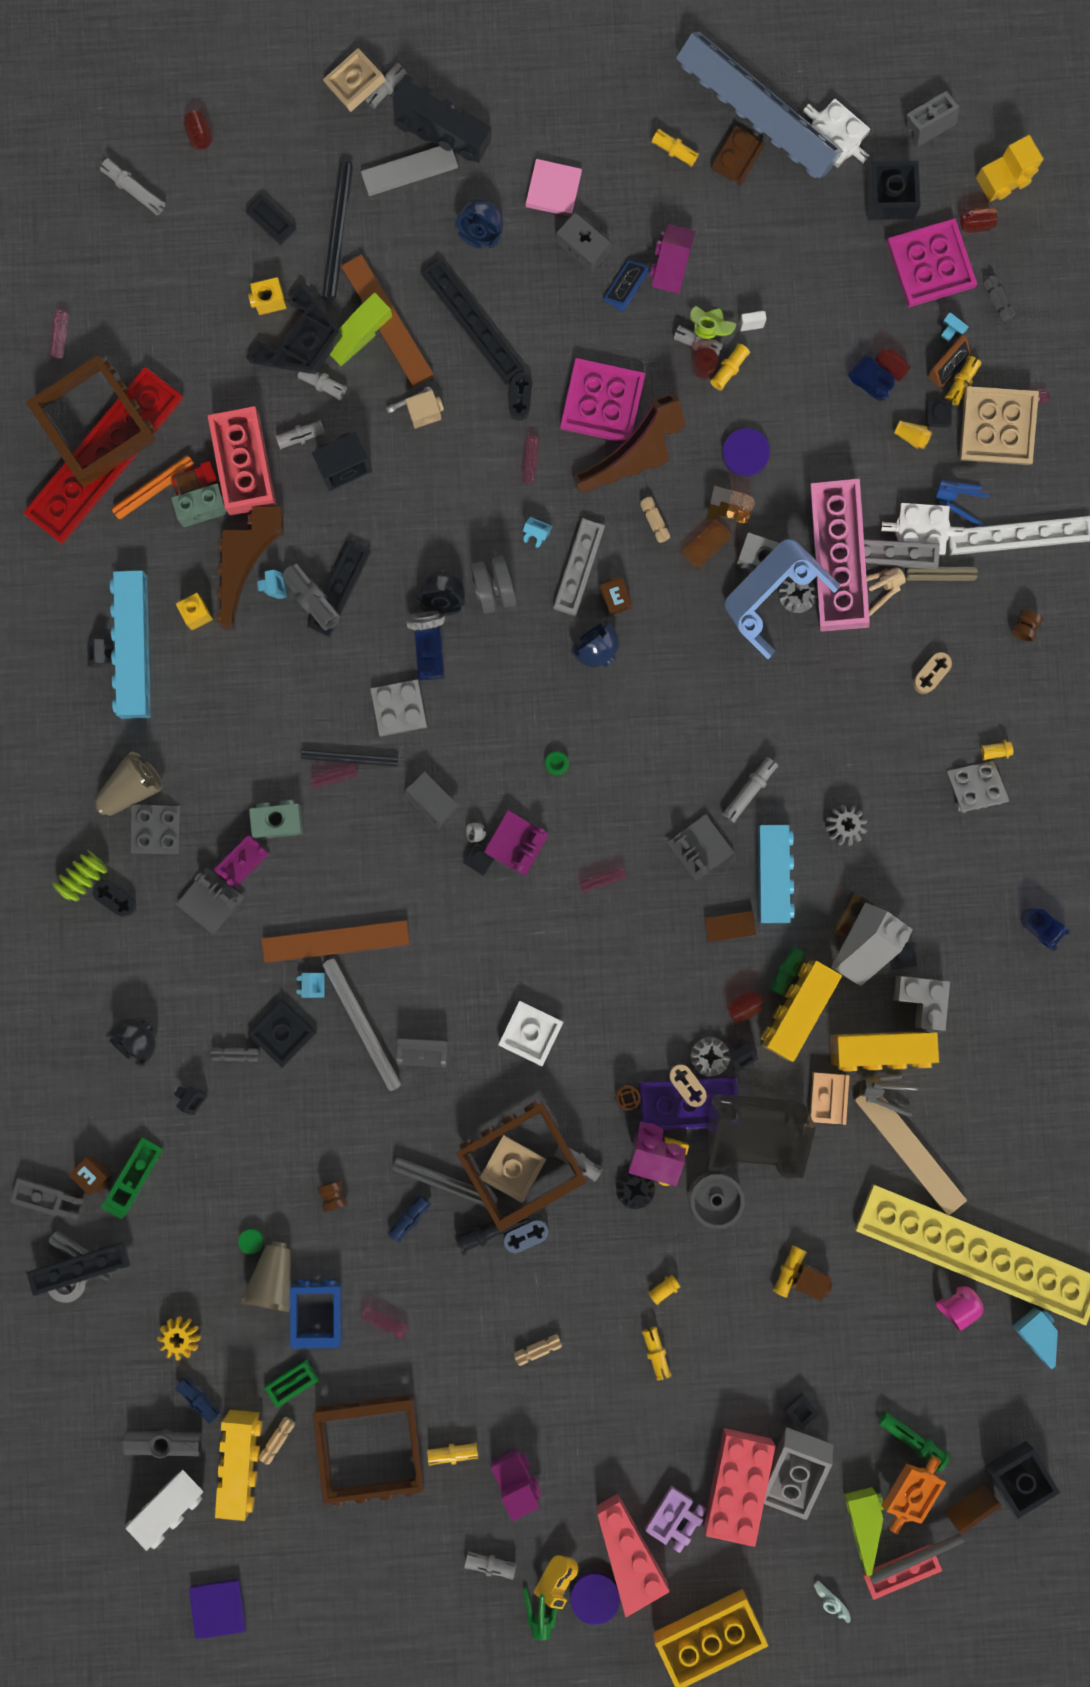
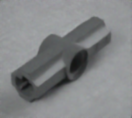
M298 564L286 568L282 579L295 593V598L308 613H311L325 631L335 627L341 617L327 601L325 593L314 581L310 580Z
M162 1429L160 1431H126L123 1440L124 1455H153L156 1458H164L166 1456H200L202 1448L201 1432H172L169 1429ZM158 1439L166 1440L168 1448H161L158 1445Z

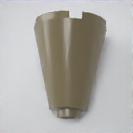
M133 751L129 752L96 795L95 808L102 815L112 816L130 807L131 804L134 805L160 792L163 786H159L162 783V779L148 761L142 763L139 760L141 755Z
M272 1241L271 1245L265 1246L240 1303L290 1312L291 1250L286 1249V1243Z

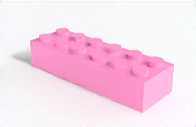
M860 479L811 483L816 561L841 585L834 593L817 576L820 631L869 628Z

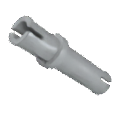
M109 158L104 160L100 171L116 182L115 185L119 189H125L155 215H159L163 211V208L160 206L165 207L164 201H161L132 178L129 171L122 170Z
M766 757L755 773L749 775L750 779L722 815L735 823L736 819L760 788H764L767 785V779L778 767V764L773 763L772 759Z

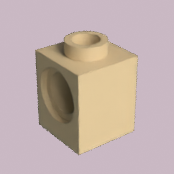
M433 390L405 399L414 429L441 420L440 412L444 411L440 397L435 398Z

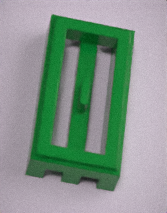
M306 1358L267 1383L263 1388L275 1407L278 1408L318 1382L319 1377L315 1375L314 1369L310 1367L309 1361ZM304 1367V1372L275 1391H272V1387ZM309 1375L310 1380L281 1399H277V1395Z

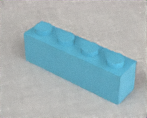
M760 825L757 827L758 924L790 923V918H794V904H790V894L794 893V880L790 879V870L794 868V857L790 855V845H793L794 836L793 831H789V825Z

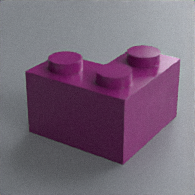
M668 224L666 232L661 231L655 250V255L659 256L657 264H652L649 275L650 278H653L652 287L679 294L696 231Z
M640 1122L632 1145L628 1173L677 1187L685 1163L686 1148H682L677 1144L662 1142L664 1128L652 1123Z
M518 1448L492 1460L490 1467L501 1489V1499L512 1522L540 1508V1498H542L540 1483L537 1477H532L528 1470L531 1467L525 1453L520 1454Z

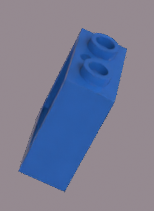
M310 1279L296 1280V1283H293L290 1287V1349L340 1348L343 1343L342 1283H336V1279H322L321 1283H311ZM333 1293L334 1333H298V1294Z

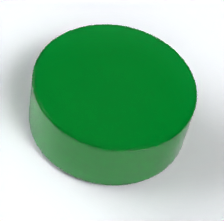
M553 751L547 755L545 768L549 774L560 776L568 769L569 760L563 752Z
M255 1228L245 1230L238 1239L239 1248L246 1254L257 1253L264 1245L263 1234Z

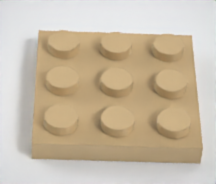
M967 386L964 396L959 460L1022 465L1033 464L1039 391Z

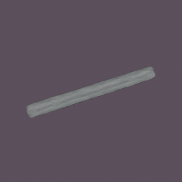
M332 958L325 961L323 967L388 1090H395L400 1087L401 1083L336 960Z

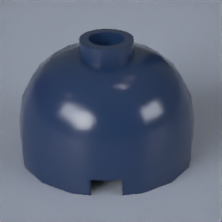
M476 199L462 207L456 219L455 228L459 229V237L467 244L480 249L481 244L489 245L488 248H492L498 244L504 228L503 216L493 203Z
M605 621L604 626L602 623H599L580 637L582 643L578 647L574 644L571 648V653L583 665L587 667L604 665L606 667L616 659L614 655L619 647V638L610 623Z

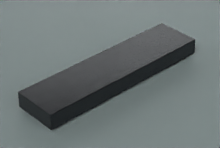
M348 541L324 590L327 601L340 616L371 554L370 550L351 541ZM313 616L307 625L308 628L329 638L335 628L333 627L325 631Z
M123 1241L29 1270L26 1273L32 1294L36 1296L129 1267L131 1264Z

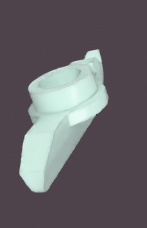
M816 1581L814 1587L818 1595L823 1599L825 1611L830 1614L838 1613L839 1618H843L846 1623H849L850 1614L845 1605L820 1581Z

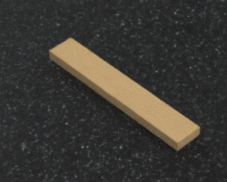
M861 1094L854 1099L945 1214H952L967 1201L895 1111L876 1103L866 1102V1097L861 1096ZM884 1096L878 1097V1099L888 1102Z

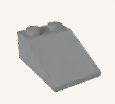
M865 903L831 968L857 985L862 986L902 951L913 929L888 911Z
M786 1427L772 1462L764 1504L807 1520L832 1466L833 1444Z

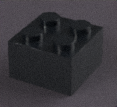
M874 161L870 163L866 173L867 220L915 219L921 207L919 161Z
M356 432L342 434L337 438V441L331 444L323 443L317 446L315 451L311 452L329 492L372 472L368 457Z
M1024 1441L984 1466L1007 1507L1017 1519L1060 1494L1059 1489L1037 1452L1027 1441Z

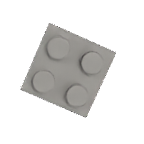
M418 679L371 688L380 737L427 728Z

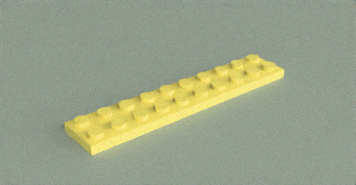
M872 1184L855 1231L1083 1325H1087L1090 1317L1089 1272Z

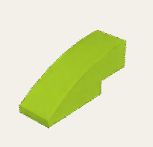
M376 293L371 295L339 329L342 338L330 353V356L340 367L376 336L375 332L392 318L391 309Z

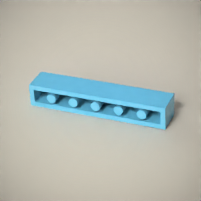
M143 571L113 572V579L110 580V591L114 594V603L110 605L111 616L114 617V627H111L112 641H115V650H112L111 653L112 664L115 665V674L112 675L113 689H116V698L112 700V708L116 716L121 719L151 718L148 576Z

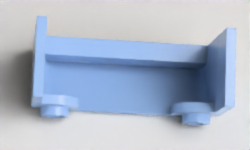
M792 539L782 541L725 601L726 611L739 631L767 659L776 650L759 635L763 629V620L755 610L788 576L800 585L808 584L818 576L834 593L841 586L798 542Z

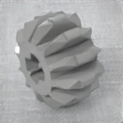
M845 805L840 806V812L833 809L831 813L834 818H826V821L831 823L832 826L826 827L825 830H833L834 832L829 838L833 840L838 836L837 844L842 845L846 840L848 846L853 845V839L857 842L861 841V836L858 833L865 834L867 832L865 828L860 827L867 823L866 819L859 820L863 812L859 811L854 814L855 806L853 805L849 807L848 811ZM848 820V825L851 828L845 831V826L841 825V822Z

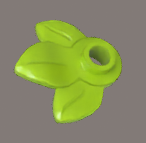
M695 306L690 312V319L695 324L694 332L702 339H711L716 335H730L734 332L737 325L734 322L724 321L721 309L705 313L702 309Z

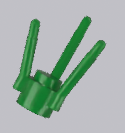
M524 1586L523 1593L528 1615V1627L532 1628L531 1636L537 1640H547L551 1637V1629L555 1628L558 1608H552L549 1618V1614L545 1613V1596L541 1594L539 1613H536L533 1617L528 1588Z

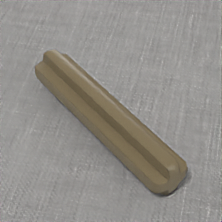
M976 567L906 569V579L908 581H974L978 576Z

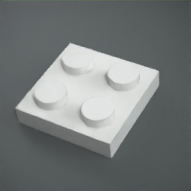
M519 1001L499 1042V1046L543 1066L563 1021Z

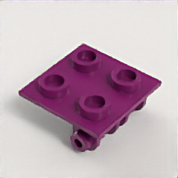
M507 810L484 853L526 876L549 834L540 827L532 825Z

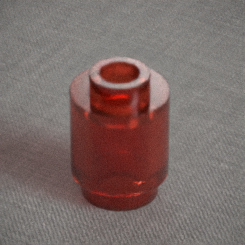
M200 111L188 112L184 116V127L190 145L199 150L208 148L213 141V136L206 117Z
M990 206L965 209L964 214L960 217L961 228L965 229L967 234L990 231L991 228L997 226L998 222L996 208H990Z
M891 347L888 350L883 348L875 358V361L878 362L875 367L892 381L895 379L900 382L911 369V366L907 364L908 361Z
M702 348L696 353L692 368L697 377L708 379L714 375L718 365L717 353L710 348Z
M749 990L731 1000V1004L727 1005L726 1008L735 1023L739 1021L744 1022L762 1012L761 1006L764 1005V1002L758 992L753 994Z

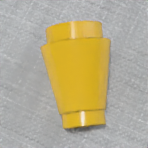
M900 420L894 434L916 449L919 447L925 449L932 431L928 430L927 426Z

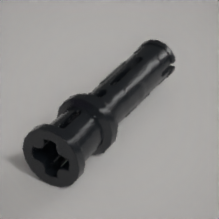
M526 1217L502 1232L499 1231L493 1221L482 1227L480 1225L473 1226V1230L462 1235L456 1234L454 1237L462 1255H466L468 1250L479 1245L483 1247L487 1244L488 1240L529 1223V1220Z

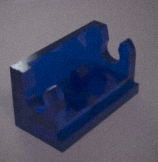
M440 627L416 630L415 644L418 681L445 679Z

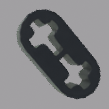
M525 373L516 374L511 381L509 414L518 421L524 420L529 416L531 407L532 379ZM521 380L525 381V385H528L524 386L523 394H519V386L515 385L519 384ZM518 400H522V407L525 408L521 413H517L516 409L513 408L518 406Z
M100 881L94 885L92 893L94 898L120 917H129L135 913L137 905L135 900L116 885L108 881ZM108 886V892L113 895V898L111 899L107 896L101 898L102 892L100 888ZM117 899L122 902L128 900L127 905L130 909L121 912V906L116 903Z

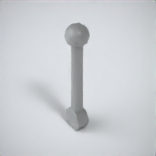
M425 387L423 391L413 396L431 391L432 389L430 387ZM405 399L387 406V412L391 413L405 405Z

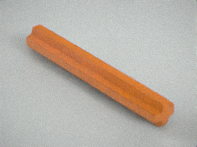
M188 455L183 457L111 508L112 512L118 519H122L172 484L171 479L174 476L192 470L195 467L194 462Z

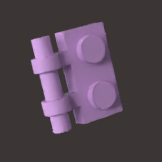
M671 1485L647 1523L645 1531L665 1545H667L671 1537L675 1538L676 1541L672 1548L680 1553L685 1545L688 1546L692 1539L690 1536L695 1528L703 1522L704 1519L702 1517L707 1509L703 1505L698 1504L696 1509L691 1511L689 1508L693 1500ZM684 1517L688 1522L683 1530H679L677 1527Z

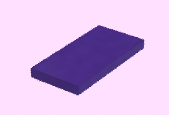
M737 1077L697 1079L705 1089L707 1096L705 1102L699 1107L690 1106L670 1080L639 1082L641 1122L655 1124L658 1127L664 1128L663 1131L740 1126ZM686 1079L681 1080L684 1085L688 1083ZM689 1086L687 1088L691 1093L689 1100L694 1099L698 1102L701 1091H695Z

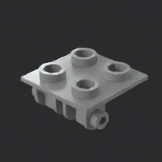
M994 761L947 771L958 801L955 803L957 812L962 811V813H966V811L979 810L980 808H987V806L1001 805V803L1009 802Z

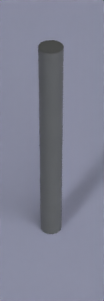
M958 1533L877 1570L869 1577L873 1584L878 1583L963 1544L964 1540L961 1534Z

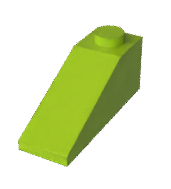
M873 1487L844 1494L861 1565L867 1577L872 1576L883 1523L881 1510H884L881 1506L883 1503L881 1494L877 1495Z

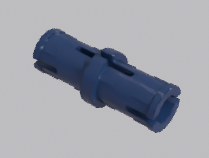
M419 1194L413 1204L406 1211L403 1210L400 1214V1219L387 1232L389 1236L400 1243L406 1233L418 1224L419 1218L431 1206V1203Z
M187 1376L175 1387V1390L190 1404L189 1407L199 1412L208 1424L221 1413L206 1398L207 1394L196 1388Z

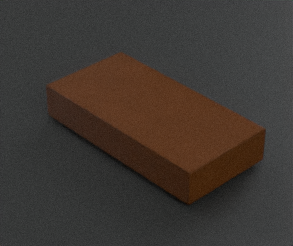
M753 911L704 918L708 942L757 935Z

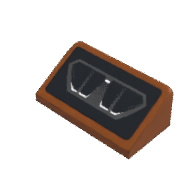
M964 334L957 339L928 374V378L938 387H942L970 356L969 344Z

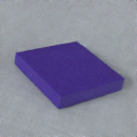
M240 1578L189 1587L195 1640L246 1631Z

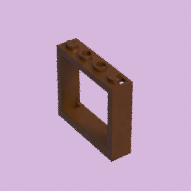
M99 355L25 402L76 479L84 488L156 441L152 434L155 431L148 418L145 420L141 418L139 413L142 412V409L135 399L131 401L128 399L126 393L129 390L121 379L115 380L113 374L116 371L108 360L103 362ZM101 371L141 432L83 469L43 408Z
M534 1101L523 1108L525 1113L518 1117L515 1113L502 1120L504 1125L497 1129L494 1126L487 1128L481 1132L482 1137L476 1141H473L472 1138L466 1140L459 1145L461 1150L456 1152L500 1232L587 1183L584 1173L543 1102L538 1105L537 1101ZM540 1113L575 1176L503 1217L468 1154Z
M414 1394L315 1408L313 1419L323 1505L342 1506L345 1502L354 1500L355 1503H366L370 1501V1498L380 1497V1500H389L399 1494L412 1497V1494H419L424 1490L425 1482ZM407 1411L415 1478L333 1489L325 1422Z

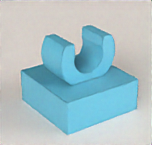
M949 313L943 321L947 328L941 338L949 342L955 333L958 336H963L969 326L952 313Z
M530 517L523 528V532L526 533L524 542L527 543L530 536H534L537 539L535 547L538 548L543 540L545 541L549 536L552 526Z
M276 570L265 571V580L257 581L258 591H264L268 596L278 599L287 597L286 583L282 579L284 573Z
M302 973V976L297 977V981H302V990H296V993L301 995V998L324 997L325 973Z

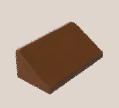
M983 1484L945 1512L958 1532L963 1534L1001 1508L1002 1505L988 1486Z

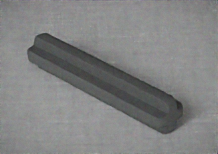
M55 1231L49 1238L51 1245L69 1257L89 1252L59 1231ZM115 1271L100 1275V1277L108 1281Z

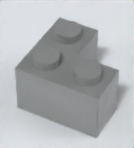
M895 976L893 1001L917 1003L915 1027L946 1031L950 982Z

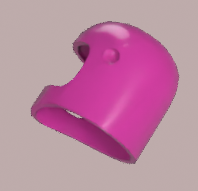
M967 1286L956 1288V1294L946 1300L942 1298L936 1302L937 1308L959 1331H962L979 1319L984 1310L980 1297Z

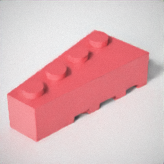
M617 1493L597 1505V1515L625 1617H628L669 1593V1587L666 1578Z

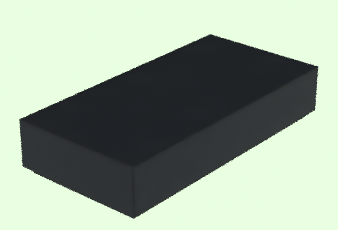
M262 194L245 210L246 214L280 246L297 229Z

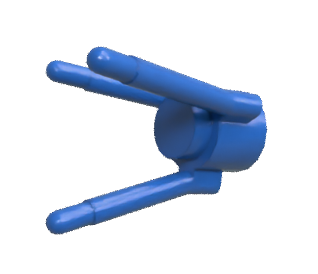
M941 480L935 498L941 499L939 505L950 506L952 511L979 527L983 526L982 522L950 503V500L955 501L958 493L988 498V493L976 491L982 490V486Z

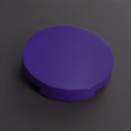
M750 428L739 429L731 433L722 449V457L726 467L733 474L749 477L760 473L767 465L770 457V445L766 437L759 431Z
M591 1571L582 1574L571 1589L570 1603L574 1614L581 1621L589 1625H600L613 1618L620 1605V1595L615 1581L602 1572Z

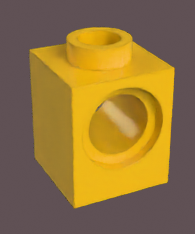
M278 277L250 284L252 293H248L249 301L252 308L256 307L259 315L287 309ZM264 294H271L268 300L261 299Z
M198 593L176 603L186 625L191 630L213 620L207 606Z

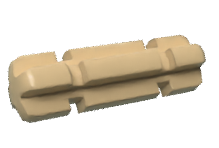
M647 497L643 499L640 505L643 512L646 511L645 516L653 532H656L657 541L659 543L667 541L670 538V534L667 528H664L665 523L658 509L655 508L653 498Z
M555 1334L548 1337L546 1341L543 1339L526 1347V1350L521 1349L515 1352L514 1357L517 1364L521 1366L528 1363L529 1359L531 1361L550 1353V1350L555 1351L561 1348L562 1343L559 1336Z
M288 1417L282 1419L279 1428L275 1430L266 1444V1448L259 1455L261 1462L267 1465L272 1462L275 1454H277L286 1440L287 1433H290L294 1428L295 1422Z

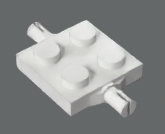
M836 99L820 113L810 104L805 107L803 113L813 120L812 126L843 151L834 164L837 168L845 159L852 155L860 160L862 164L865 163L870 155L859 146L870 131L867 125Z
M901 503L897 522L882 521L881 526L883 527L881 532H895L897 541L940 544L939 555H945L946 542L949 536L964 537L965 528L950 526V506Z

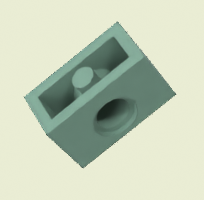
M218 484L171 497L177 519L183 527L228 514L224 506L222 490Z
M294 800L280 801L279 806H270V803L255 804L256 808L249 809L251 832L254 839L304 834L301 805L295 804ZM281 813L282 822L276 826L272 825V815Z

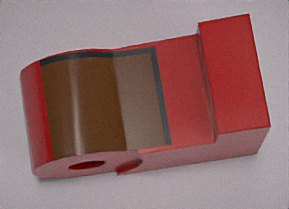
M210 461L202 463L201 467L180 473L171 479L176 496L214 484H218L221 487Z

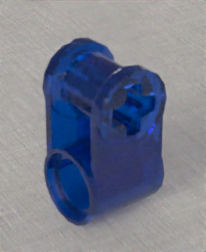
M864 355L848 373L849 379L856 386L862 388L878 401L886 400L895 385L892 374L888 373L873 358Z
M1026 909L1021 915L1020 921L1022 926L1052 951L1057 949L1056 945L1062 937L1070 933V930L1065 925L1054 919L1043 909ZM1034 913L1039 917V922L1035 926L1031 922V916Z

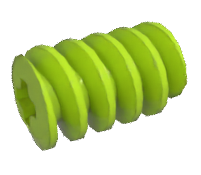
M88 849L89 856L79 855L83 861L82 863L72 862L76 868L75 870L66 868L68 877L59 875L61 884L52 882L53 887L70 902L71 900H80L78 893H87L85 886H94L92 879L100 880L99 872H107L105 864Z

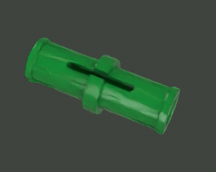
M791 947L783 965H780L778 968L780 971L770 987L771 991L784 997L790 982L797 976L796 971L806 955L805 952L796 947Z

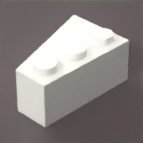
M181 1469L132 1520L125 1524V1529L146 1551L150 1547L154 1550L165 1539L162 1534L169 1527L172 1530L175 1529L184 1519L181 1515L188 1508L193 1510L202 1501L200 1495L203 1491Z

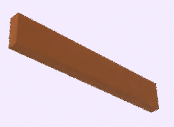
M362 254L342 265L341 268L362 304L371 295L376 293L391 309L392 318L378 330L412 387L415 388L434 377L433 372Z
M407 920L262 939L264 963L410 945Z

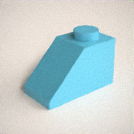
M1033 1307L1013 1325V1328L1041 1361L1050 1369H1053L1056 1366L1058 1330L1052 1325L1055 1320L1045 1309L1041 1312Z

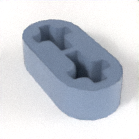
M534 1219L529 1221V1223L508 1231L504 1238L505 1248L511 1253H518L543 1242L548 1236V1225L541 1219ZM536 1224L539 1228H544L541 1231V1237H538L536 1234L529 1237L527 1233L533 1231V1226ZM511 1235H515L516 1238L525 1236V1239L519 1241V1247H515L514 1244L509 1245L508 1243L511 1241Z

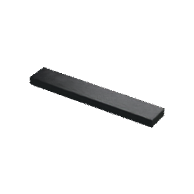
M438 258L421 271L422 277L503 383L507 385L516 374L523 373L524 367L442 260Z

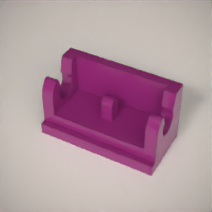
M248 835L214 871L222 876L230 886L236 888L269 853L252 836Z

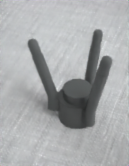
M900 1074L867 1075V1077L862 1078L860 1093L861 1096L866 1097V1102L876 1103L911 1117V1112L880 1100L878 1097L883 1096L885 1089L917 1091L919 1087L882 1082L901 1079L902 1075Z

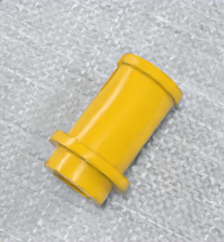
M1002 740V743L981 745L982 759L987 760L999 757L1008 759L1009 756L1013 755L1012 742Z
M673 1275L665 1276V1280L648 1292L656 1305H659L661 1301L673 1292L677 1293V1289L681 1287Z

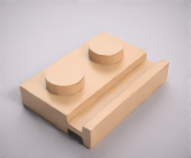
M812 1073L810 1122L846 1125L849 1075Z

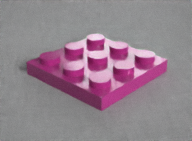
M956 218L887 239L886 243L908 308L970 290L977 286Z
M575 358L560 429L624 443L633 433L645 373Z

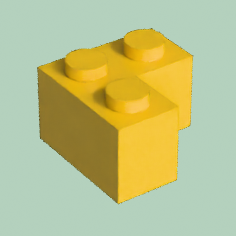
M1028 135L1009 145L1001 158L982 167L976 179L989 202L997 198L1002 200L1011 194L1015 188L1022 189L1032 182V177L1039 171L1038 167L1042 163L1043 157L1031 136Z

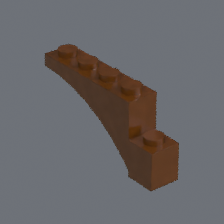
M672 392L652 399V405L647 414L621 446L602 461L572 475L578 491L590 492L597 486L605 483H615L622 477L635 476L642 470L658 468L663 463L670 461L664 434H674L681 428L686 427L679 398Z
M252 506V514H248V528L252 530H222V538L218 540L219 552H222V561L218 562V574L222 576V584L218 585L217 589L218 599H221V609L217 610V621L221 623L224 630H235L239 597L253 566L274 540L279 536H284V512L281 507Z

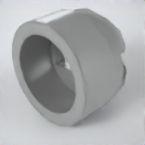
M470 823L466 826V836L470 843L479 842L485 838L486 832L483 831L485 827L481 823Z

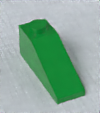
M142 1137L100 1208L122 1219L130 1209L163 1149Z

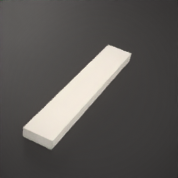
M1090 516L965 528L964 537L949 536L950 555L1088 542L1090 541Z

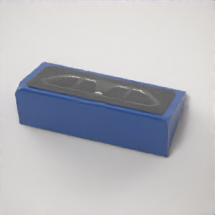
M628 260L606 294L604 301L624 312L648 275L649 267Z

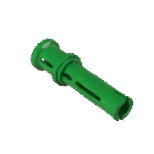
M885 1411L878 1421L879 1426H882L915 1450L919 1459L929 1461L932 1455L937 1457L941 1461L936 1469L937 1472H941L946 1467L951 1457L949 1452H943L936 1447L930 1438L923 1439L890 1415L889 1412Z

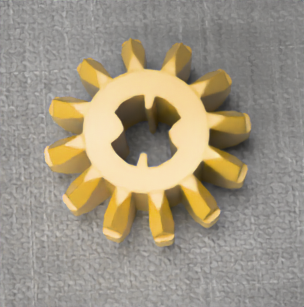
M178 1316L176 1322L170 1318L167 1320V1326H161L160 1331L162 1335L157 1337V1341L164 1342L159 1349L160 1351L168 1350L167 1358H170L173 1353H175L176 1360H180L182 1354L184 1357L189 1358L191 1351L198 1349V1345L195 1342L199 1341L201 1336L194 1334L199 1329L197 1325L192 1328L189 1326L192 1319L189 1318L183 1323L182 1316ZM177 1333H179L180 1338H184L181 1343H179L178 1338H174Z

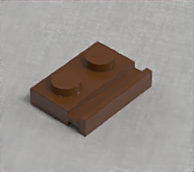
M736 126L713 163L712 170L731 181H736L741 186L762 152L765 142L756 140V137Z

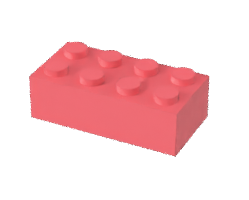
M256 407L207 415L224 506L228 514L233 516L252 512V506L277 507L260 416Z
M723 1428L703 1524L707 1537L755 1547L776 1447L772 1438Z

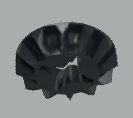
M629 1171L623 1173L616 1184V1194L619 1201L625 1207L635 1210L646 1207L653 1200L655 1194L653 1180L628 1173ZM641 1180L640 1190L645 1195L636 1193L630 1199L632 1191L626 1184L635 1186Z

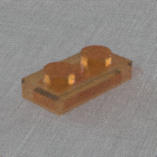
M715 520L681 554L698 571L732 539V535Z

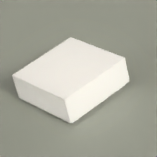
M765 311L742 314L739 321L740 331L763 328L766 322Z

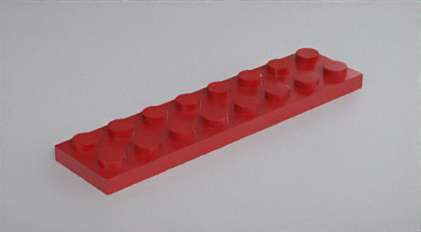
M146 367L142 369L127 387L129 392L126 393L130 401L135 399L142 409V412L139 413L143 420L148 418L154 427L153 435L184 399L181 394ZM119 398L73 452L83 469L141 432ZM137 454L85 488L76 479L65 462L23 514L63 545Z

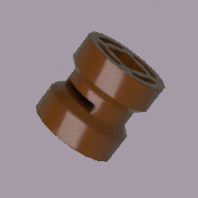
M1022 609L1018 615L1019 621L1013 626L1011 633L1021 640L1033 642L1036 637V628L1041 626L1043 617L1033 611Z
M622 1085L615 1093V1100L623 1110H633L640 1103V1094L632 1085Z
M341 1180L317 1187L319 1195L325 1199L322 1203L324 1212L347 1205L346 1197L340 1195L343 1188Z

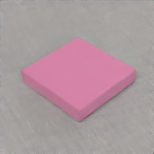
M536 159L526 207L571 217L582 169Z

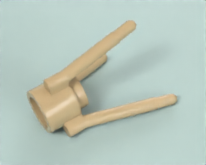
M896 566L890 570L886 568L881 572L866 576L867 581L880 578L879 582L869 587L870 591L881 586L885 590L890 589L869 610V617L891 596L901 590L899 586L906 582L905 576L899 567Z

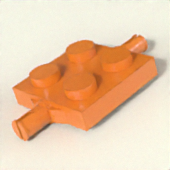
M932 1455L925 1468H917L906 1463L881 1505L886 1512L896 1515L889 1526L892 1532L898 1534L906 1521L922 1524L947 1482L941 1476L934 1474L941 1463L937 1457Z

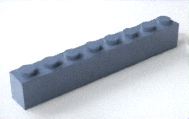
M701 32L691 33L676 57L681 62V68L690 74L694 73L699 77L698 81L701 85L708 89L711 87L717 92V98L724 103H730L735 108L734 112L742 118H748L756 131L766 133L774 146L785 149L788 152V157L796 163L800 162L806 167L805 171L814 178L826 176L843 151Z

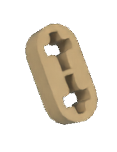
M941 652L932 656L913 680L914 689L920 694L931 692L952 666L951 658ZM934 660H944L943 666L945 669L941 667L936 672L933 671L937 665ZM928 675H931L932 677L928 681L930 687H921L920 685L922 681L920 680V678L924 679Z
M682 1064L673 1066L669 1072L672 1084L690 1106H701L707 1098L705 1089L687 1066ZM677 1069L681 1072L684 1070L687 1072L684 1075L688 1081L686 1085L681 1080L675 1081V1071ZM689 1086L695 1091H701L698 1102L694 1099L689 1100L691 1096L687 1089Z

